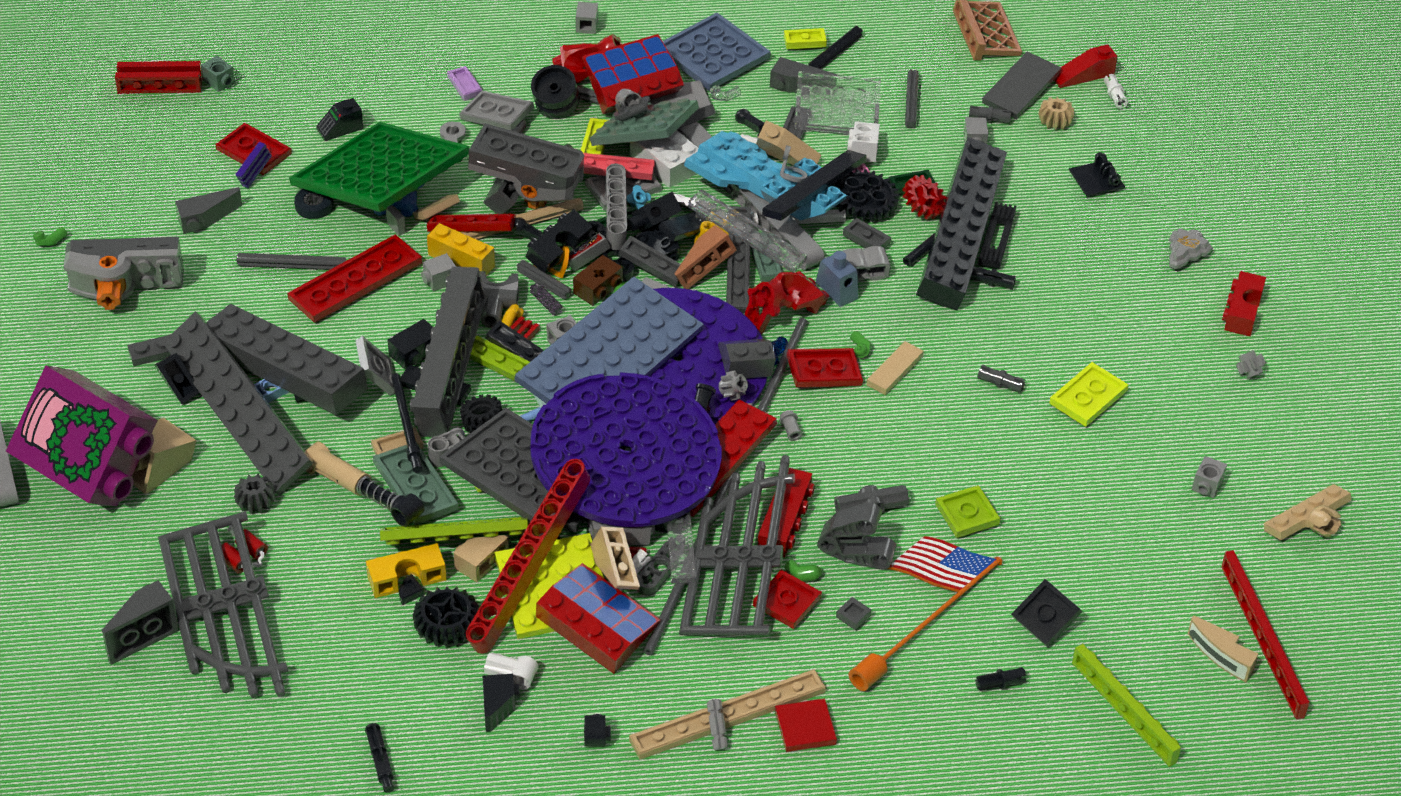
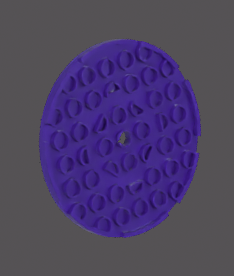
M683 288L653 289L702 322L704 326L700 333L654 371L650 377L672 384L673 389L682 394L687 393L692 398H695L697 391L695 386L698 383L707 384L715 388L716 392L712 395L709 405L711 410L708 413L715 425L738 400L747 404L752 403L754 406L764 391L767 377L746 378L748 387L745 395L733 401L730 400V397L724 398L719 390V382L721 376H725L726 373L718 343L763 339L755 325L738 309L712 295ZM679 355H681V358L683 360L676 361L673 359V357H678Z
M620 372L619 376H604V374L588 376L554 393V397L546 405L544 404L538 412L533 423L530 439V454L534 470L548 492L565 463L571 459H580L590 475V482L573 512L596 522L622 527H644L665 523L688 513L699 505L709 494L718 477L722 447L720 446L717 436L718 431L713 420L706 410L689 394H682L673 389L672 384L660 379ZM621 446H626V447H630V448H632V449H631V452H630L629 450L626 451V450L620 449V447H621Z

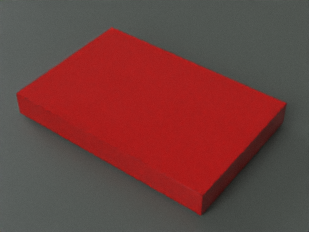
M243 123L215 144L216 150L241 164L245 162L259 142L266 144V148L272 157L259 173L262 176L292 154V149L289 146L247 123Z
M853 348L787 350V359L795 387L862 386L863 378Z

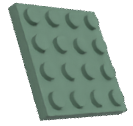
M688 98L670 103L669 100L662 101L653 105L655 107L654 111H645L623 121L616 120L612 115V118L604 122V125L597 129L596 133L590 137L591 145L669 138L699 108L698 101H689Z

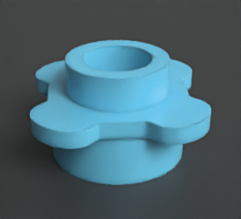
M635 185L632 188L633 191L626 196V201L632 207L636 206L637 209L643 207L651 199V195L645 193L639 185Z

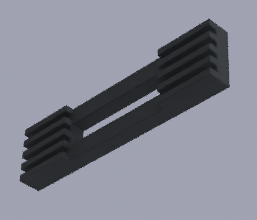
M995 202L978 265L1000 269L1017 206L1014 205L1013 208L1012 205L1008 207L1007 204L1003 206L1002 203L998 205V202ZM997 223L1004 224L999 247L995 249V246L990 248Z

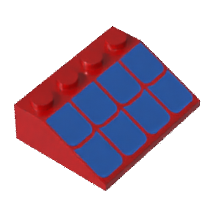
M658 34L582 56L602 114L616 111V95L622 89H630L638 93L641 98L649 96L650 100L679 92L684 86L679 69Z
M583 563L552 585L536 603L535 617L613 674L617 672L661 621Z

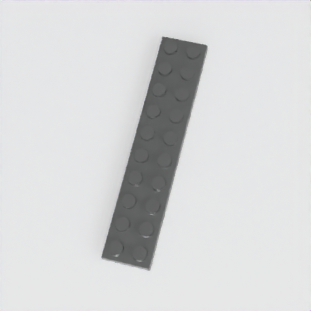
M195 311L163 342L171 354L177 353L194 379L193 384L261 475L263 477L267 476L269 481L273 483L276 494L281 495L314 463L199 313Z

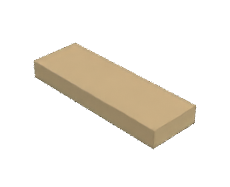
M904 341L867 379L866 385L886 395L923 357L924 351Z

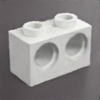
M855 121L854 129L849 131L847 150L866 154V161L876 162L880 124Z

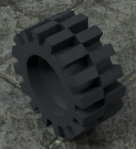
M482 394L479 395V398L471 397V401L467 399L465 404L461 405L460 414L465 431L472 433L503 410L501 401L497 400V397L493 396L491 398V395L488 394L486 397H483Z

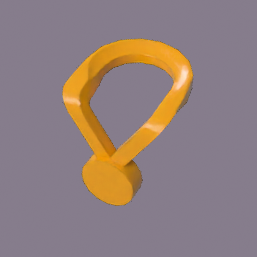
M566 246L563 247V254L560 261L556 264L558 265L563 261L560 272L553 268L549 270L550 273L559 278H563L568 265L569 247Z

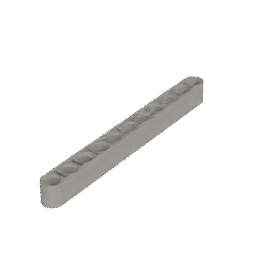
M698 122L677 130L698 148L700 144L712 137ZM728 184L727 187H722L741 207H751V211L757 213L758 225L764 231L768 230L770 237L802 270L813 267L825 259L822 248L790 215L782 221L762 215L763 207L770 202L747 189H739V185Z

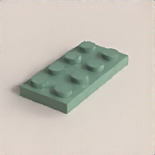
M407 445L373 456L374 465L392 492L404 496L412 493L422 501L425 511L413 521L414 525L458 510V502L421 448L422 458L420 461L422 471L420 473L413 472L412 464L406 454Z

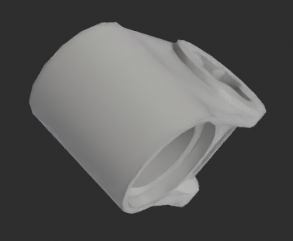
M453 428L446 433L432 437L428 441V460L432 466L444 467L440 464L439 456L465 438L463 429Z

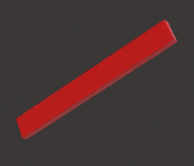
M1234 550L1226 551L1221 568L1296 720L1303 719L1306 716L1309 701Z

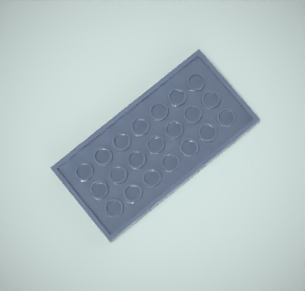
M633 277L516 373L514 381L547 404L558 390L588 376L597 374L619 376L620 372L650 376L703 330L704 324L636 277Z

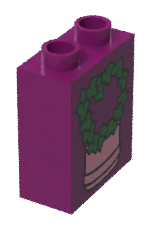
M45 365L6 452L90 504L118 506L119 502L126 499L132 491L134 484L132 474L140 458L146 456L153 446L154 436L152 432L158 420L75 370Z

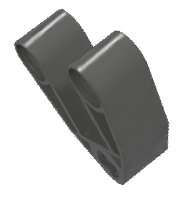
M869 502L837 511L824 524L817 542V546L821 551L846 563L876 569H887L890 567L897 546L888 537L869 536L876 532L882 515L881 508Z

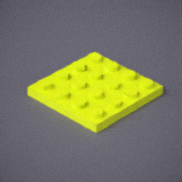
M590 533L557 539L511 616L517 639L555 632L535 617L536 603L552 585L583 563L603 578L602 571L595 564L590 545L592 543ZM515 548L495 552L499 574Z

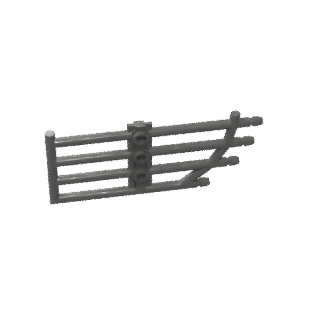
M783 455L780 460L778 476L764 479L765 462L759 461L756 465L754 482L739 489L740 474L733 473L728 495L711 509L713 506L712 498H705L679 635H770V625H763L772 568L780 567L783 558V545H776L786 484L795 483V475L788 474L790 464L788 455ZM776 486L767 544L753 545L762 489ZM751 494L743 545L729 546L736 502ZM725 511L719 545L705 546L709 524ZM763 567L753 625H739L748 568ZM701 568H715L705 625H691ZM739 568L729 625H715L724 569Z
M246 511L158 536L190 672L192 674L199 673L197 658L215 668L223 693L230 691L228 673L244 676L251 698L258 697L259 690L256 685L255 676L271 675L275 693L278 697L284 696L285 687L281 673L289 671L286 662L278 664L262 603V599L269 597L263 576H255L241 523L248 521ZM230 525L233 528L246 581L231 584L217 530ZM206 532L209 535L222 588L208 592L194 536ZM182 539L185 542L197 595L184 599L170 548V543ZM252 602L268 665L252 667L237 606ZM228 610L241 665L224 661L213 613ZM203 617L212 655L194 645L188 621Z

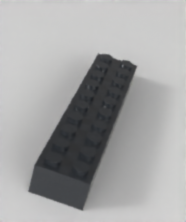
M967 137L956 164L916 292L917 296L953 310H958L966 294L1006 158V151Z

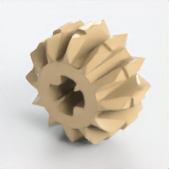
M1057 96L1056 99L1049 97L1048 100H1043L1038 114L1041 124L1047 125V128L1052 127L1055 130L1057 128L1064 130L1065 126H1070L1074 118V108L1071 102H1066V98L1059 99Z

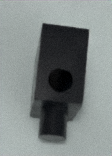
M673 191L632 212V218L627 220V224L632 231L639 229L643 232L681 212L682 209Z

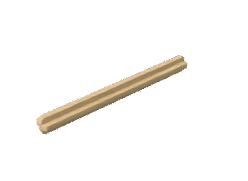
M575 198L518 214L516 218L521 217L527 221V224H534L559 217L563 213L568 214L573 209L576 211L583 210V201L581 198ZM461 231V233L476 240L505 232Z

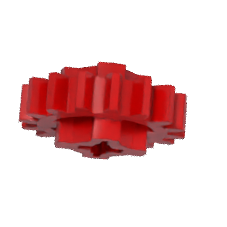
M915 175L913 178H910L902 189L905 192L903 198L908 200L906 205H911V211H917L918 217L924 215L926 220L930 217L935 219L941 214L946 196L941 194L943 189H938L937 182L932 183L930 177L925 180L924 175L920 177Z

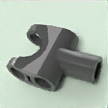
M480 271L486 294L481 323L487 328H492L499 320L501 321L503 308L508 309L512 304L518 305V273H511V276L504 282L493 283L486 278L485 271Z

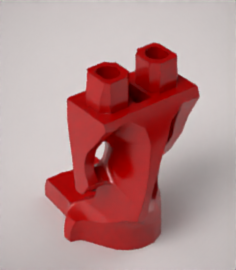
M611 34L597 44L562 45L560 47L561 55L552 58L553 65H562L568 68L574 74L576 84L588 77L582 56L621 45V39L616 37L615 34Z
M801 271L796 273L781 272L771 281L761 282L754 288L748 289L749 303L744 315L755 325L760 334H763L772 316H779L781 307L786 306L788 309L792 307L794 310L806 307L807 311L817 314L820 307L826 304L829 294L825 290H820L816 286V282L812 278H807ZM760 307L763 308L761 314H759V308H760Z

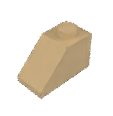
M499 535L469 538L454 551L455 569L473 581L478 582L497 565L495 552L509 549L508 537Z

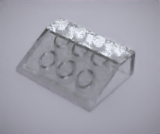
M798 71L795 88L794 130L849 135L850 129H854L855 121L878 124L881 79Z

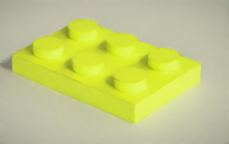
M1091 362L1050 397L1049 404L1087 427L1128 391L1129 384Z

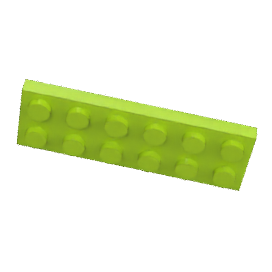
M511 517L410 525L407 527L380 528V541H386V545L400 544L401 539H410V543L425 542V537H435V541L450 540L449 535H459V539L474 538V533H483L484 537L499 536L498 531H508V535L523 534V530L527 529L528 521L527 518Z

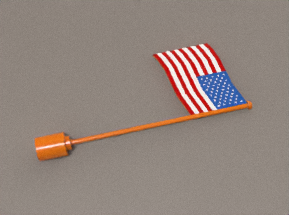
M927 536L921 538L898 557L887 569L909 574L934 586L957 593L884 656L871 653L849 671L848 675L851 683L860 691L869 689L887 673L886 660L995 566L1001 565L1003 562L1002 558L998 556L990 558L972 553L944 540Z

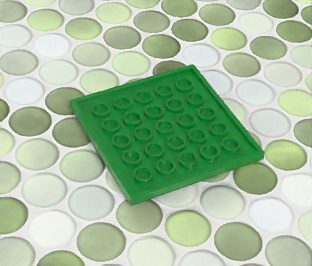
M378 122L290 176L289 180L292 186L375 210L376 212H382L393 203L402 200L410 192L416 191L424 183L433 180L438 174L447 171L455 163L461 162L463 158L469 155L470 148L460 143Z

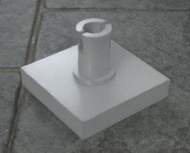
M361 336L355 341L360 366L364 368L366 380L370 379L389 396L394 394L391 379L394 373L391 359L364 336Z

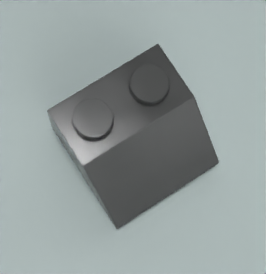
M752 339L718 343L725 373L736 370L737 375L743 374L745 378L772 376L776 358L771 341Z

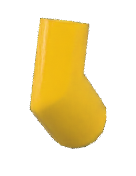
M512 304L505 312L501 322L511 327L515 319L523 316L524 310L519 305Z

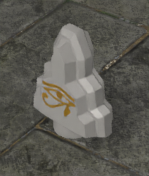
M1180 228L1174 230L1169 238L1171 242L1169 247L1171 250L1169 267L1176 270L1186 266L1188 262H1193L1200 257L1207 256L1213 247L1198 230L1191 229L1186 231Z

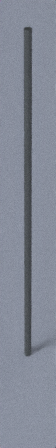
M805 318L798 320L757 408L765 413L789 363L787 350L796 348L806 327L807 320ZM740 466L734 471V473H738ZM732 475L720 487L711 509L727 496ZM716 519L709 524L707 537ZM696 540L660 614L659 619L661 621L652 631L644 648L646 655H653L690 576Z

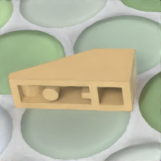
M767 120L756 142L759 148L766 151V154L784 161L783 155L786 145L791 146L787 163L794 165L803 158L811 159L818 164L821 157L820 153L787 129Z
M601 526L590 544L595 564L615 588L638 590L640 585L624 528Z

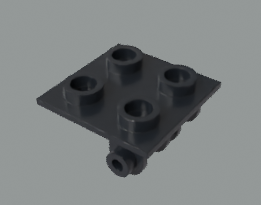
M1098 152L1095 155L1094 163L1069 168L1070 173L1086 197L1125 188V185L1120 180L1121 176L1115 172V167L1107 160L1106 154Z
M660 223L633 236L674 261L678 260L680 255L678 251L680 249L678 241L672 242L659 230L658 226Z

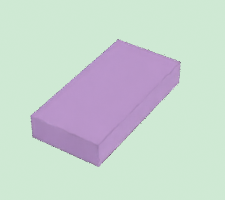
M466 66L447 71L448 79L463 101L475 98L482 91V88Z

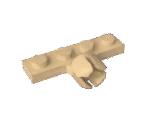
M1332 484L1264 523V531L1279 540H1283L1300 529L1307 527L1323 537H1331L1341 527V520L1337 519L1341 515L1335 510L1351 501V493Z

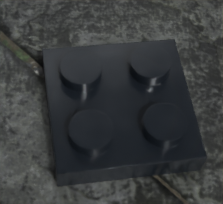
M1044 579L1011 615L1048 648L1082 611L1050 582Z

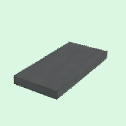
M1027 51L982 97V103L993 106L995 109L1012 110L1011 117L1018 119L1061 73L1062 67Z

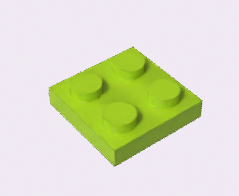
M979 485L936 498L935 505L956 538L1000 524L999 515Z

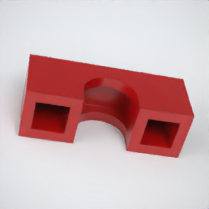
M1240 271L1238 279L1233 278L1230 291L1234 292V294L1229 293L1226 306L1230 308L1225 307L1222 321H1226L1225 331L1251 337L1266 281L1265 276Z

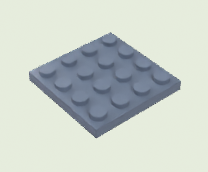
M715 13L663 41L677 67L694 80L701 81L703 87L709 91L764 62L771 56V51L719 13Z

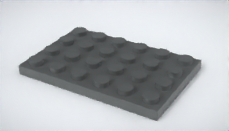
M504 408L439 456L440 464L523 518H527L530 522L548 493L539 480L531 460L530 439L533 424L508 408Z

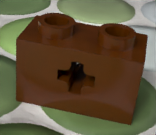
M602 255L573 277V294L594 306L612 292L615 287L623 283V267Z

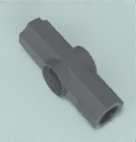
M868 485L861 488L858 493L835 497V511L869 502L878 505L883 513L885 509L909 505L908 490L905 485L878 489L874 485Z

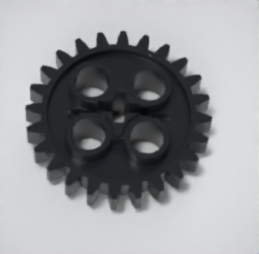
M856 169L855 173L850 172L832 185L847 195L845 200L835 206L839 207V212L845 210L846 217L854 215L853 219L861 217L863 222L866 218L873 222L875 217L881 221L882 216L888 218L889 213L894 214L900 197L898 194L899 189L895 188V183H889L890 178L883 179V174L877 176L875 171L868 173L867 169H864L863 172Z

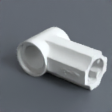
M492 652L486 658L484 674H513L514 684L519 683V689L526 690L530 687L539 665L536 660L529 656H520L518 659Z

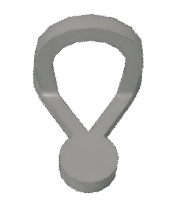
M786 145L780 176L783 179L800 183L808 177L807 173L802 169L787 165L791 146ZM787 169L798 172L802 175V177H795L784 173V170Z

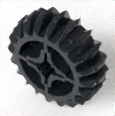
M448 586L443 590L437 587L435 592L428 590L426 596H420L419 602L415 603L413 611L414 628L418 631L420 638H425L427 644L434 641L436 647L440 643L444 644L446 648L450 643H453L455 646H457L458 641L466 643V631L479 610L478 602H475L473 595H468L466 590L459 592L458 587H455L453 590L449 589Z

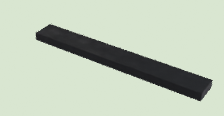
M851 150L845 151L763 207L762 215L782 221L818 194L828 189V187L865 163L866 154Z

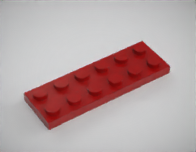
M395 234L288 292V300L315 323L422 264V256Z
M738 400L716 423L717 436L722 447V458L716 482L706 497H712L777 425V418ZM704 500L689 511L688 514L694 517L703 507Z

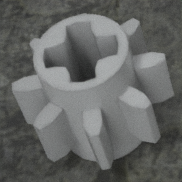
M1253 350L1240 355V362L1236 364L1239 374L1245 373L1247 378L1263 372L1261 366L1266 364L1262 354L1256 355Z
M735 370L726 372L725 376H721L719 390L724 398L730 397V400L733 401L740 399V396L746 394L745 391L747 390L748 383L743 374L737 375Z

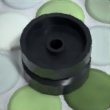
M562 65L546 66L536 72L531 81V90L537 110L543 116L550 119H560L572 114L578 107L580 100L574 74Z

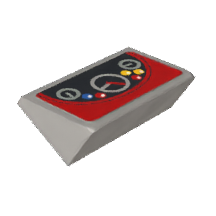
M599 232L569 252L568 264L573 271H576L611 247L606 238Z

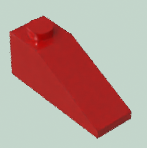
M1109 44L1090 48L1063 65L1061 73L1054 81L1059 88H1064L1105 78V76L1110 77L1109 74L1115 75L1118 56Z

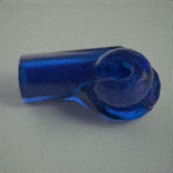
M782 336L771 342L776 358L774 366L779 363L778 356L784 352L788 345L787 339Z

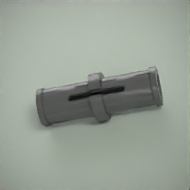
M970 105L969 117L986 118L988 123L994 121L1010 124L1012 110L995 109L993 106L987 108Z
M983 364L977 376L978 379L996 384V387H1005L1018 393L1022 392L1026 381L1025 379L1008 374L1005 370H995Z

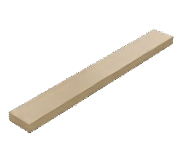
M815 669L726 700L722 702L723 709L721 710V713L724 714L725 728L727 729L774 712L777 705L797 703L825 693L826 687ZM704 708L631 734L629 735V741L639 760L710 735V712H708V708Z

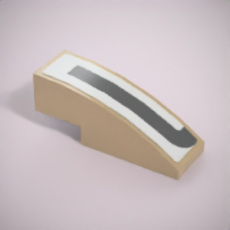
M1193 615L1188 635L1195 645L1220 668L1234 677L1247 682L1255 668L1258 653L1237 644L1239 640L1238 635Z

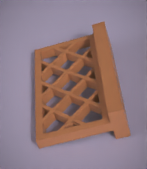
M955 1L953 13L973 60L981 61L983 55L1021 56L1022 50L1000 2ZM984 13V14L990 16L991 18H987V17H985V16L982 15V14ZM976 19L982 21L984 24L977 22ZM994 20L1001 22L1002 25L996 23ZM989 25V26L995 28L996 30L994 31V30L988 28L987 26ZM983 31L984 33H986V34H988V35H990V36L987 37V36H985L984 34H982L981 32ZM1002 32L1006 34L1008 37H1005L999 33ZM993 38H996L997 40L1001 41V43H998L997 41L993 40ZM986 44H989L994 48H987Z

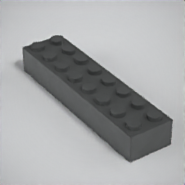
M452 266L450 276L446 277V290L441 294L440 310L436 311V324L431 329V342L426 346L425 362L421 363L420 380L416 381L415 397L411 398L410 411L414 413V423L418 427L421 437H435L450 431L486 301L479 268Z
M229 304L206 322L241 368L335 415L340 413L368 389L363 367L233 304Z

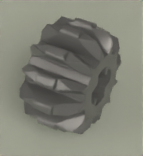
M259 473L255 477H251L248 474L247 479L240 478L239 484L235 485L234 488L235 502L242 511L248 510L250 514L257 510L261 513L263 508L270 509V505L275 499L273 483L269 481L267 476L261 478Z

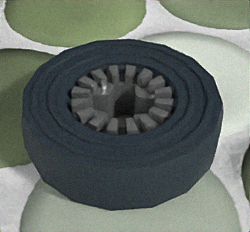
M301 189L295 196L294 205L300 216L308 219H319L331 212L333 209V198Z

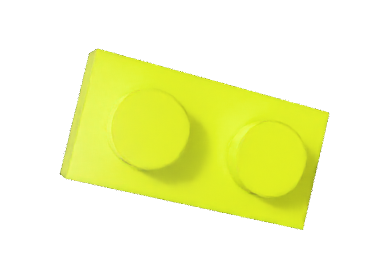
M824 28L784 30L786 49L826 47L827 40Z

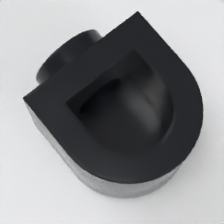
M585 715L584 746H605L606 741L611 740V727L606 725L605 715Z

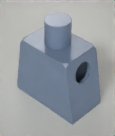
M836 251L833 255L823 259L820 262L816 283L829 294V297L839 307L858 299L857 270L846 259L847 255L843 251Z

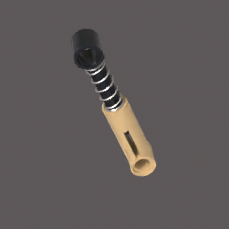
M315 442L305 450L314 462L306 472L309 474L317 472L358 496H367L368 499L374 500L375 503L381 504L384 508H388L392 517L399 525L407 527L424 513L425 507L416 495L409 493L404 496L397 495L396 492L391 493L389 488L384 489L382 484L377 485L375 480L372 481L369 474L331 454L323 443Z

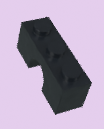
M575 209L568 214L563 213L554 226L549 225L542 232L540 238L537 239L535 237L527 245L529 249L525 257L538 269L547 273L560 261L563 250L558 247L556 242H565L575 249L588 238L593 226Z

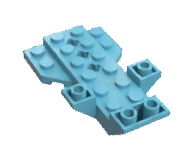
M721 131L699 145L698 152L686 158L684 163L685 167L719 187H727L728 184L739 185V189H747L770 203L798 184L797 182L783 179L780 176L783 164L768 158L766 151L759 148L757 144L747 141L741 135L732 131L729 133ZM807 158L801 159L793 166L805 171L808 177L822 168L813 160ZM787 169L784 170V173L795 177H802V175L798 172L790 171ZM830 186L790 215L801 221L825 214L845 200L847 195L837 187Z

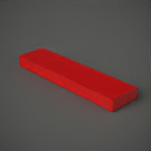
M516 214L434 215L426 225L427 232H431L439 223L456 231H511L514 227Z

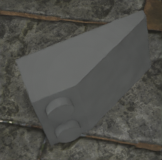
M159 580L135 591L102 629L107 657L111 665L179 631L173 599Z

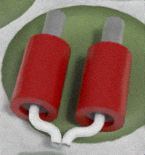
M230 525L227 531L234 536L232 525ZM243 529L249 554L258 562V564L252 563V565L259 568L263 564L261 560L267 553L268 546L249 530ZM229 543L221 544L226 565L238 574L244 572L239 551Z

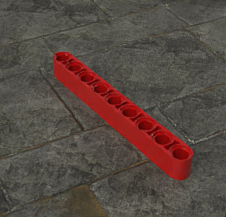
M571 459L565 463L467 628L466 637L477 653H487L494 647L589 485L590 475L580 459Z

